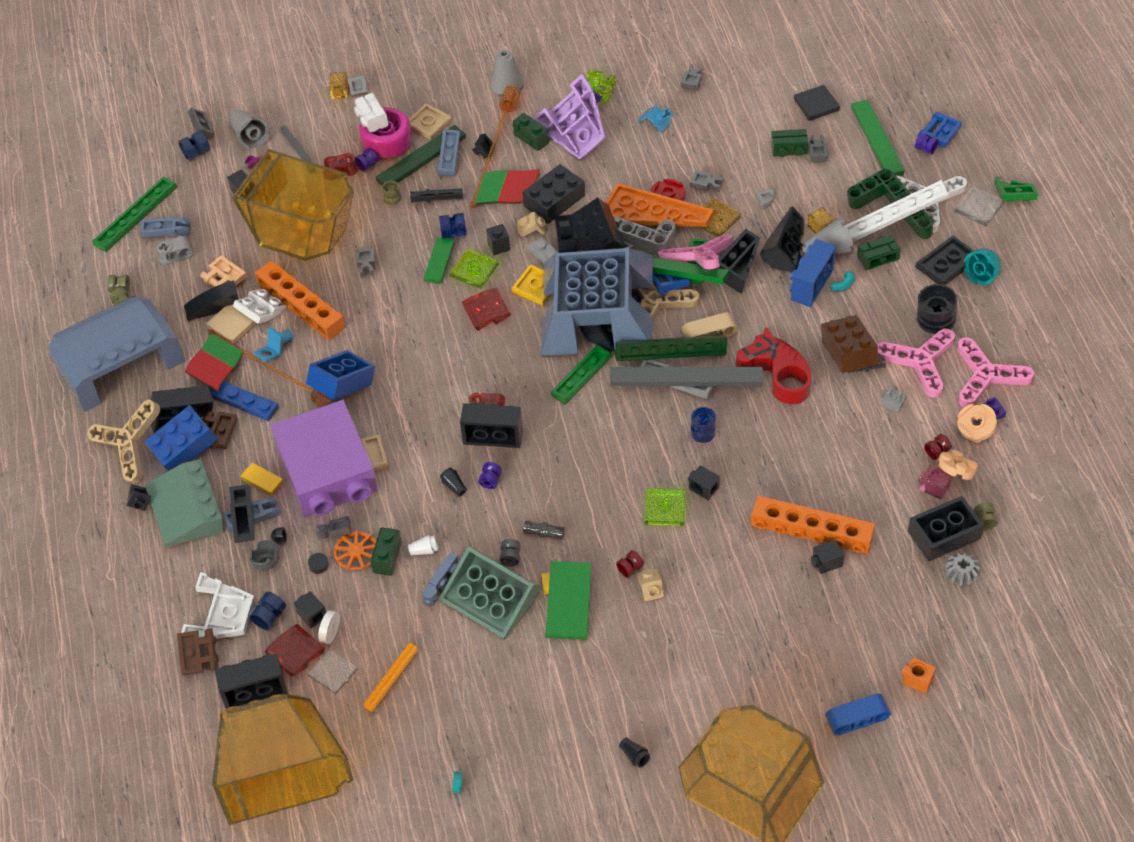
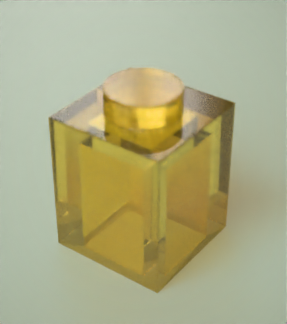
M347 72L330 73L329 91L331 99L348 98Z
M820 207L808 215L807 227L816 234L835 221L836 218L826 209Z

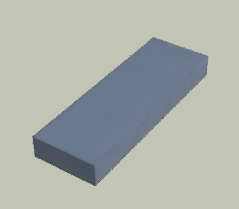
M443 129L438 175L455 177L460 131Z

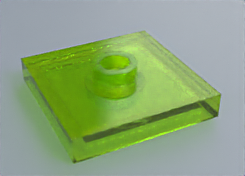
M467 248L451 269L449 275L452 278L481 289L499 265V261Z
M646 488L644 524L684 526L685 489Z

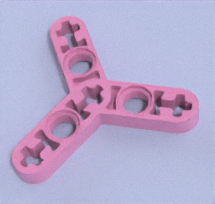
M722 235L697 247L663 249L657 253L658 258L673 261L695 260L704 269H714L720 266L717 253L726 250L734 241L732 235Z
M942 329L919 349L881 342L877 344L878 359L914 367L925 393L933 398L939 397L942 394L943 382L933 361L953 345L955 334L950 329ZM936 346L939 350L931 351L929 347ZM905 353L907 357L901 358L898 354ZM930 371L933 375L925 376L923 372Z
M964 337L959 340L957 351L974 373L959 394L958 403L962 407L970 404L975 405L991 383L1028 385L1032 382L1034 376L1032 368L1018 365L991 364L973 339ZM977 357L981 360V362L976 363L973 362L971 359ZM1008 372L1010 376L1003 377L1000 373ZM978 383L982 387L976 389L972 386V384ZM971 393V399L965 400Z

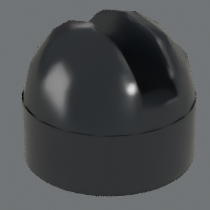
M279 527L271 532V539L276 543H286L287 534L285 528Z

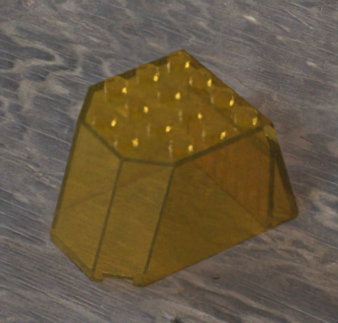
M267 149L232 198L259 246L307 261L329 254L346 230L354 191L349 183L347 174Z
M290 694L273 695L268 699L251 701L246 705L232 706L227 710L221 711L212 785L229 825L335 796L339 793V787L345 782L351 783L354 780L347 755L310 698Z
M752 704L721 710L702 732L678 766L685 797L762 842H786L824 784L810 737Z

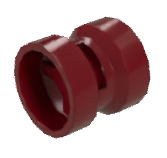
M939 434L933 441L927 442L924 445V449L931 459L937 460L942 452H948L952 449V444L947 436Z
M631 550L626 554V558H621L616 562V566L624 577L629 578L634 574L635 570H639L644 566V561L636 551Z

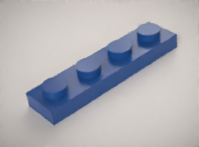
M224 381L218 392L208 387L213 399L266 421H270L279 408L276 402Z

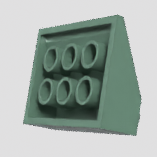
M201 459L182 463L145 484L147 494L151 496L150 504L164 547L223 533L222 517Z
M468 546L439 600L503 639H506L532 606L542 587L479 550Z

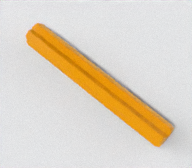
M412 643L407 644L363 703L366 710L369 712L375 710L417 653L416 645Z

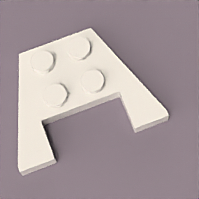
M200 572L195 587L196 591L214 594L205 626L184 624L181 633L198 630L199 638H205V629H213V635L216 636V639L245 635L249 622L248 615L252 611L255 602L254 595L234 586L225 585L222 581L216 578L212 579L207 574Z

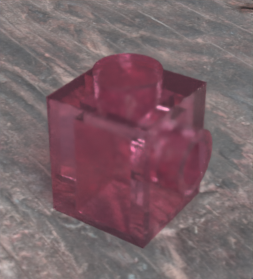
M930 465L927 471L923 470L918 481L921 482L919 490L941 500L950 486L952 475Z

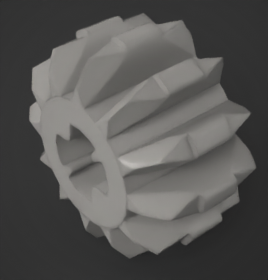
M956 552L954 556L948 558L945 564L947 578H952V584L958 582L960 587L963 583L969 586L971 582H976L981 571L979 560H974L973 554L967 556L966 552L962 555Z

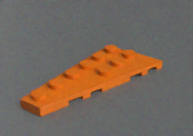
M620 183L616 184L605 202L609 205L613 216L646 226H659L662 221L670 220L674 222L675 226L707 227L714 215L713 209Z

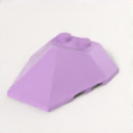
M583 74L569 85L573 91L552 110L544 108L533 118L549 129L550 138L580 160L606 138L593 89Z

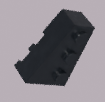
M745 229L719 257L720 266L717 267L729 270V276L724 283L742 294L760 241V237L748 229Z
M208 385L153 391L151 401L158 403L160 406V412L151 424L153 433L157 432L189 405L201 418L206 416L208 411L212 412L214 401Z

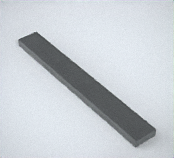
M610 367V386H763L762 367Z

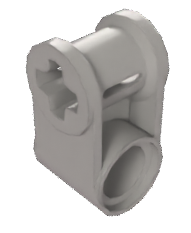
M185 236L162 241L156 246V250L159 253V262L163 265L188 259L193 254L190 243Z

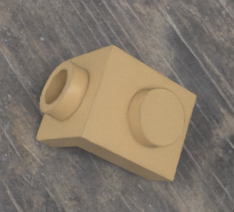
M535 212L517 220L518 234L521 237L536 230L542 235L545 234V220Z
M645 569L642 572L636 573L644 601L664 597L662 581L656 569Z

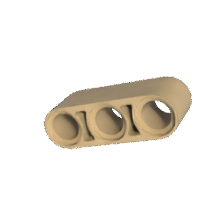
M728 312L686 323L681 328L684 337L719 335L731 337L738 331L732 315Z

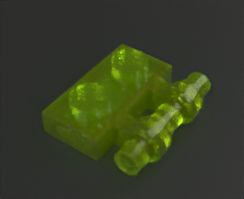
M589 69L585 78L592 89L603 97L601 101L607 102V99L612 94L611 90L615 87L616 76L610 75L608 78L605 77V72Z

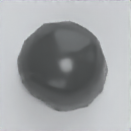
M272 540L258 542L257 549L250 552V563L259 570L272 569L278 564L280 559L279 546Z

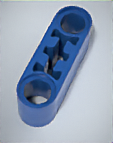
M874 694L834 707L826 712L825 717L833 734L842 735L884 721L890 717L891 712L882 694Z

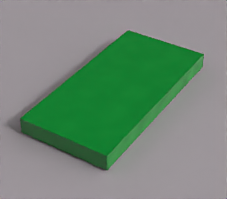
M551 561L546 638L587 640L591 563Z

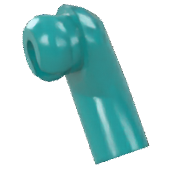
M847 271L841 282L830 283L831 291L847 290L855 282L854 273Z

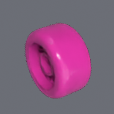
M382 107L387 115L388 126L382 129L378 128L374 132H369L367 127L363 128L360 122L359 133L364 150L370 148L376 153L378 158L389 159L401 155L409 148L412 133L409 119L402 111L391 107Z

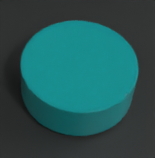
M454 771L452 793H461L462 772Z

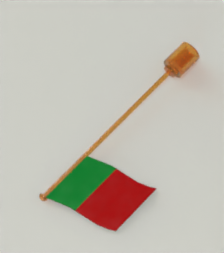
M507 86L503 91L499 107L504 112L474 198L470 202L471 207L489 203H523L522 192L537 181L540 169L486 172L506 113L515 110L520 96V91L514 86Z
M214 330L208 332L209 337L204 346L190 360L185 370L186 374L218 392L223 381L235 369L242 355L245 354L310 391L311 400L315 404L323 407L329 405L332 401L321 392L315 391L214 333Z

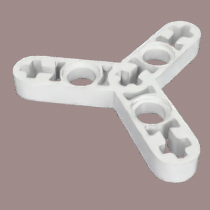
M897 176L907 190L914 189L919 191L925 188L923 185ZM956 176L944 181L943 183L950 197L924 208L925 211L926 209L935 211L933 213L927 212L933 222V233L938 231L940 224L938 203L965 192L967 181L964 177Z

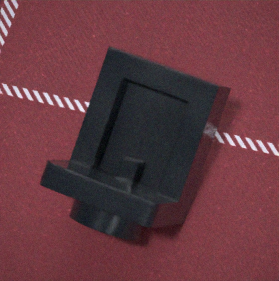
M131 484L126 506L146 511L151 501V496L147 494L145 487Z

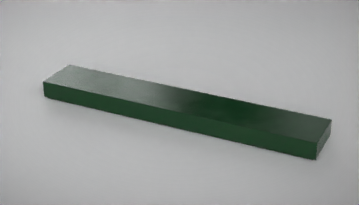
M456 125L449 128V130L460 131L459 142L466 138V133ZM443 133L376 176V181L381 185L387 181L398 183L438 157L441 151Z
M727 336L616 341L615 359L616 361L727 355Z

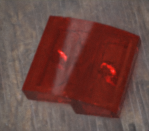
M497 288L482 291L462 301L477 331L491 322L498 324L511 315Z
M296 624L276 638L265 649L264 653H277L281 667L293 677L308 668V663L311 660L324 654L325 647L301 626Z

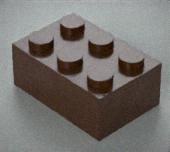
M857 315L821 324L822 343L842 373L878 364V345Z

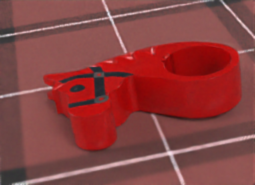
M765 327L763 335L755 336L753 344L737 351L736 367H762L763 371L771 372L772 393L779 401L786 404H798L808 398L811 387L809 364L795 348L785 341L773 337L767 327ZM786 378H795L802 382L804 386L790 389L782 386L779 382Z

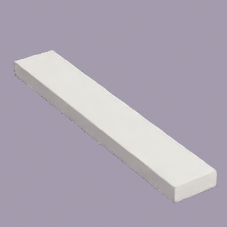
M940 180L843 226V228L847 227L852 242L950 196L943 181Z

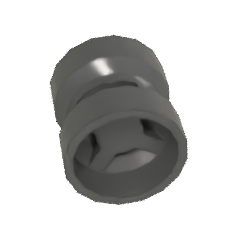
M505 539L501 542L500 549L502 553L500 554V563L502 565L512 567L519 564L520 555L518 553L521 548L519 541Z

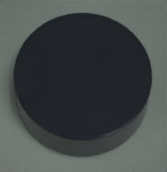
M315 553L308 559L309 569L313 573H323L329 567L328 558L322 553Z

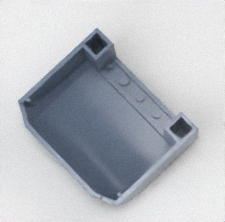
M132 296L54 334L47 348L50 359L84 412L101 404L93 380L151 351L158 349L160 358L168 370L185 362L178 338L151 300Z

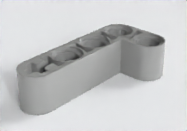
M613 216L622 239L634 245L636 249L658 256V251L670 249L675 240V224L670 220L662 221L657 229L654 230Z

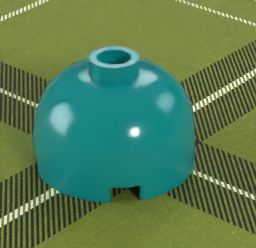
M977 249L969 253L964 259V262H966L964 272L973 284L977 285L979 283L982 286H986L995 281L1000 275L1001 259L998 254L990 249Z

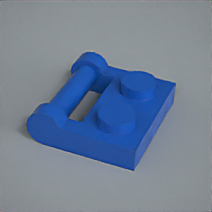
M935 112L932 115L931 121L923 130H920L917 136L924 132L930 138L935 137L939 139L938 145L945 148L961 128L962 122L940 112ZM937 123H940L937 129L933 133H931V130L935 127V125Z
M653 273V283L660 295H665L670 290H678L689 286V279ZM661 275L666 282L662 283L657 276Z

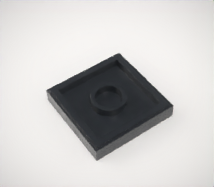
M825 85L794 95L795 102L809 121L840 111L839 104Z

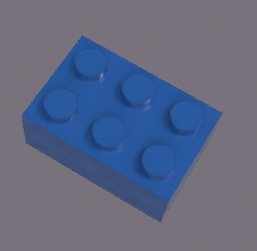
M815 239L814 243L808 246L805 257H801L797 270L794 269L790 277L792 284L789 291L791 292L792 301L808 307L813 305L834 270L836 246Z
M346 350L311 363L306 384L315 391L326 395L329 399L337 400L371 386L375 365Z
M189 405L144 442L169 471L182 463L195 459L216 442L218 438Z

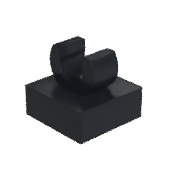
M485 133L480 134L472 151L476 155L481 154L485 159L490 157L494 144Z

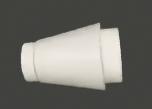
M427 535L408 544V549L411 556L435 554V551H439V546L435 535Z

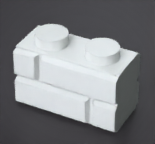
M373 93L355 99L356 107H354V112L357 117H361L360 121L363 128L367 127L369 132H374L378 128L382 129L388 126L387 115Z

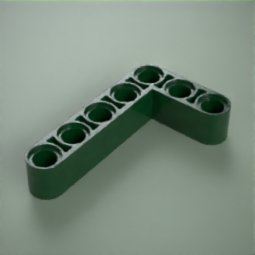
M882 169L847 190L848 204L853 209H859L885 195L890 203H894L911 194L890 169ZM924 209L904 218L918 237L928 239L933 235L932 219Z

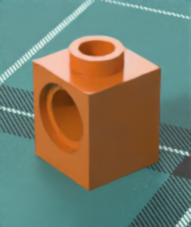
M912 657L909 664L905 663L901 675L904 676L902 684L926 694L934 679L936 667Z

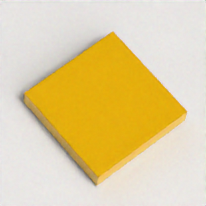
M531 264L511 288L512 293L542 306L551 296V294L544 295L543 293L544 270Z

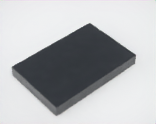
M951 236L916 262L915 267L935 283L946 285L964 271V268H966L964 259L974 250L955 236Z

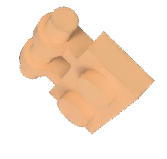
M222 255L209 265V273L203 271L200 274V277L204 279L206 284L214 287L233 280L235 286H237L247 277L245 271Z

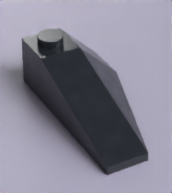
M793 206L775 228L760 253L763 261L767 262L771 268L793 272L794 269L797 270L799 261L803 257L800 255V250L803 247L801 236L804 234V218Z
M632 289V298L639 303L641 297L636 289ZM611 324L579 326L588 341L609 351L615 349Z

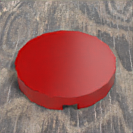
M675 179L658 181L651 189V192L681 201L685 200L686 190L683 184Z

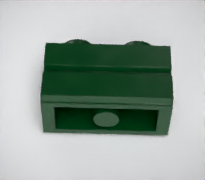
M525 113L514 119L513 134L537 151H540L549 144L548 128Z
M806 129L771 131L773 156H801L808 154Z
M892 235L880 236L870 242L864 241L858 245L857 258L865 270L899 260L900 247Z
M382 527L379 530V537H377L370 562L373 573L391 576L393 575L402 540L400 530Z

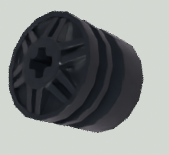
M932 284L923 288L918 295L917 323L920 328L932 334H936L942 329L953 328L956 322L957 295L954 290L942 284Z

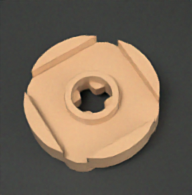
M985 404L967 405L958 415L959 432L963 437L972 440L974 443H980L982 440L989 438L997 428L995 412ZM981 419L982 421L980 425L975 426L973 425V420L978 421Z
M952 450L951 453L942 452L937 460L939 462L938 466L944 472L954 477L957 474L963 475L962 479L965 480L973 479L978 464L962 457L963 454L957 450Z

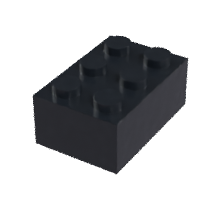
M559 164L522 192L523 205L529 211L535 212L539 217H543L545 222L549 224L555 219V216L561 215L585 196V181Z
M597 197L569 216L582 251L625 248L610 207Z
M463 403L460 419L463 445L520 448L523 433L521 407Z
M960 496L911 517L908 533L929 562L980 540L984 525L965 498Z
M277 653L266 654L257 659L244 660L238 664L225 665L215 669L219 693L226 711L288 695Z

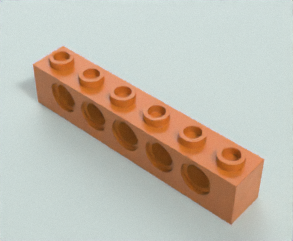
M269 261L255 272L259 286L273 297L280 299L288 309L327 340L332 339L345 329L342 313L335 311L328 302L322 301L315 292L312 293L308 290L304 283H299L292 274L285 272L281 265H276L273 261Z
M757 495L751 514V526L759 529H768L779 534L784 533L797 538L813 540L817 543H828L836 540L840 548L850 549L857 553H869L875 523Z

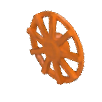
M358 530L341 536L334 546L336 562L348 570L355 571L367 568L371 565V562L364 565L362 558L366 556L371 559L372 555L365 552V550L374 549L376 540L370 533L358 532ZM355 536L354 543H351L348 538ZM358 536L365 537L360 543H358ZM369 539L373 542L372 545L363 546ZM344 541L349 547H342L340 545ZM338 551H347V553L338 557ZM349 556L350 560L346 566L341 560ZM353 560H358L361 567H351Z

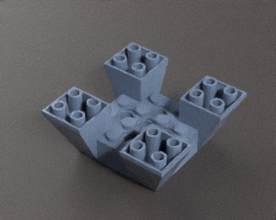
M630 248L555 253L544 264L543 293L544 295L554 294V300L542 323L541 356L578 354L579 326L611 324L614 347H616V341L653 339L652 315L632 298V289L653 288V255Z

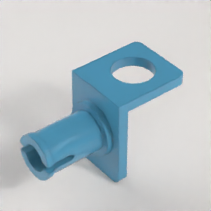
M655 105L646 110L637 121L641 122L648 118L659 132H662L671 123L668 118L673 116L672 110L669 111L670 108L668 107L661 110Z
M272 327L268 328L267 346L254 351V355L263 362H268L281 356L282 344L293 340L292 331L287 329L279 333ZM269 352L271 355L263 356L261 353Z

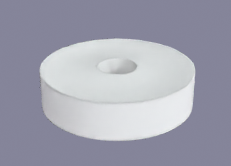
M328 610L324 615L319 628L318 638L320 642L330 644L334 640L340 623L338 612Z

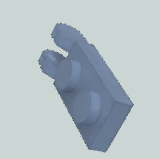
M176 217L142 219L140 235L141 237L176 234L186 236L190 233V228L188 227L191 225V221L188 218Z
M274 497L252 502L254 524L267 518L277 517L281 513L280 508L276 507L277 500ZM231 510L223 513V517L228 531L232 532Z
M450 552L429 581L425 590H423V603L426 606H433L434 602L437 601V593L447 585L448 578L453 574L458 565L457 554Z

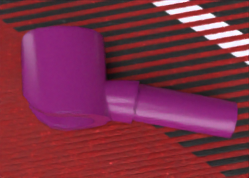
M249 155L246 158L245 164L248 163V168L253 169L257 162L269 159V156L254 157Z

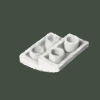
M265 289L249 291L248 297L235 300L233 304L234 308L258 324L273 319L287 307L280 299L268 294Z

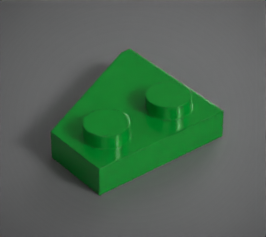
M995 177L994 184L1002 201H1030L1038 199V192L1034 184L1022 183L1016 180H1011V183L1000 181L1001 177Z

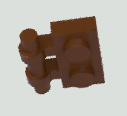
M208 411L202 420L208 427L212 426L211 431L218 438L209 447L226 449L238 420L237 415L218 412L217 416L213 417L214 413Z
M205 629V638H199L198 630L177 634L182 675L204 672L203 664L209 663L210 671L218 669L217 662H219V657L215 651V643L217 642L216 636L213 635V629ZM201 645L207 646L208 656L202 657Z

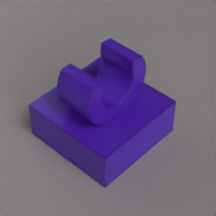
M993 397L987 399V402L982 403L993 409L996 420L1006 416V411L997 398Z

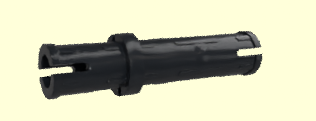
M463 189L410 191L411 203L463 199Z

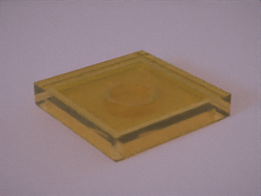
M713 197L703 207L713 209L714 215L708 226L701 228L716 237L722 236L741 218V213Z

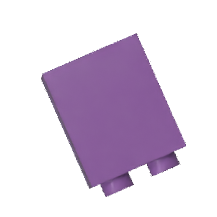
M344 400L270 425L276 449L304 517L312 514L316 516L325 515L331 512L337 505L349 501L362 502L369 498L372 493L378 491L373 467Z

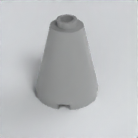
M502 50L496 54L490 81L492 92L496 95L502 94L503 97L517 95L520 89L523 88L522 76L513 54L508 50Z
M240 109L231 113L230 122L238 141L243 147L247 149L259 148L266 143L270 135L268 133L270 127L263 118Z
M836 219L806 240L802 247L804 255H806L808 246L812 245L815 239L836 246L835 255L854 251V248L851 247L854 245L847 227H842L843 219Z

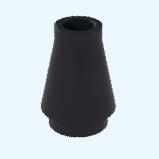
M450 467L442 472L440 475L441 483L456 493L458 497L467 491L457 470H453Z
M627 737L620 742L619 748L623 750L633 766L641 768L648 763L650 759L648 749Z

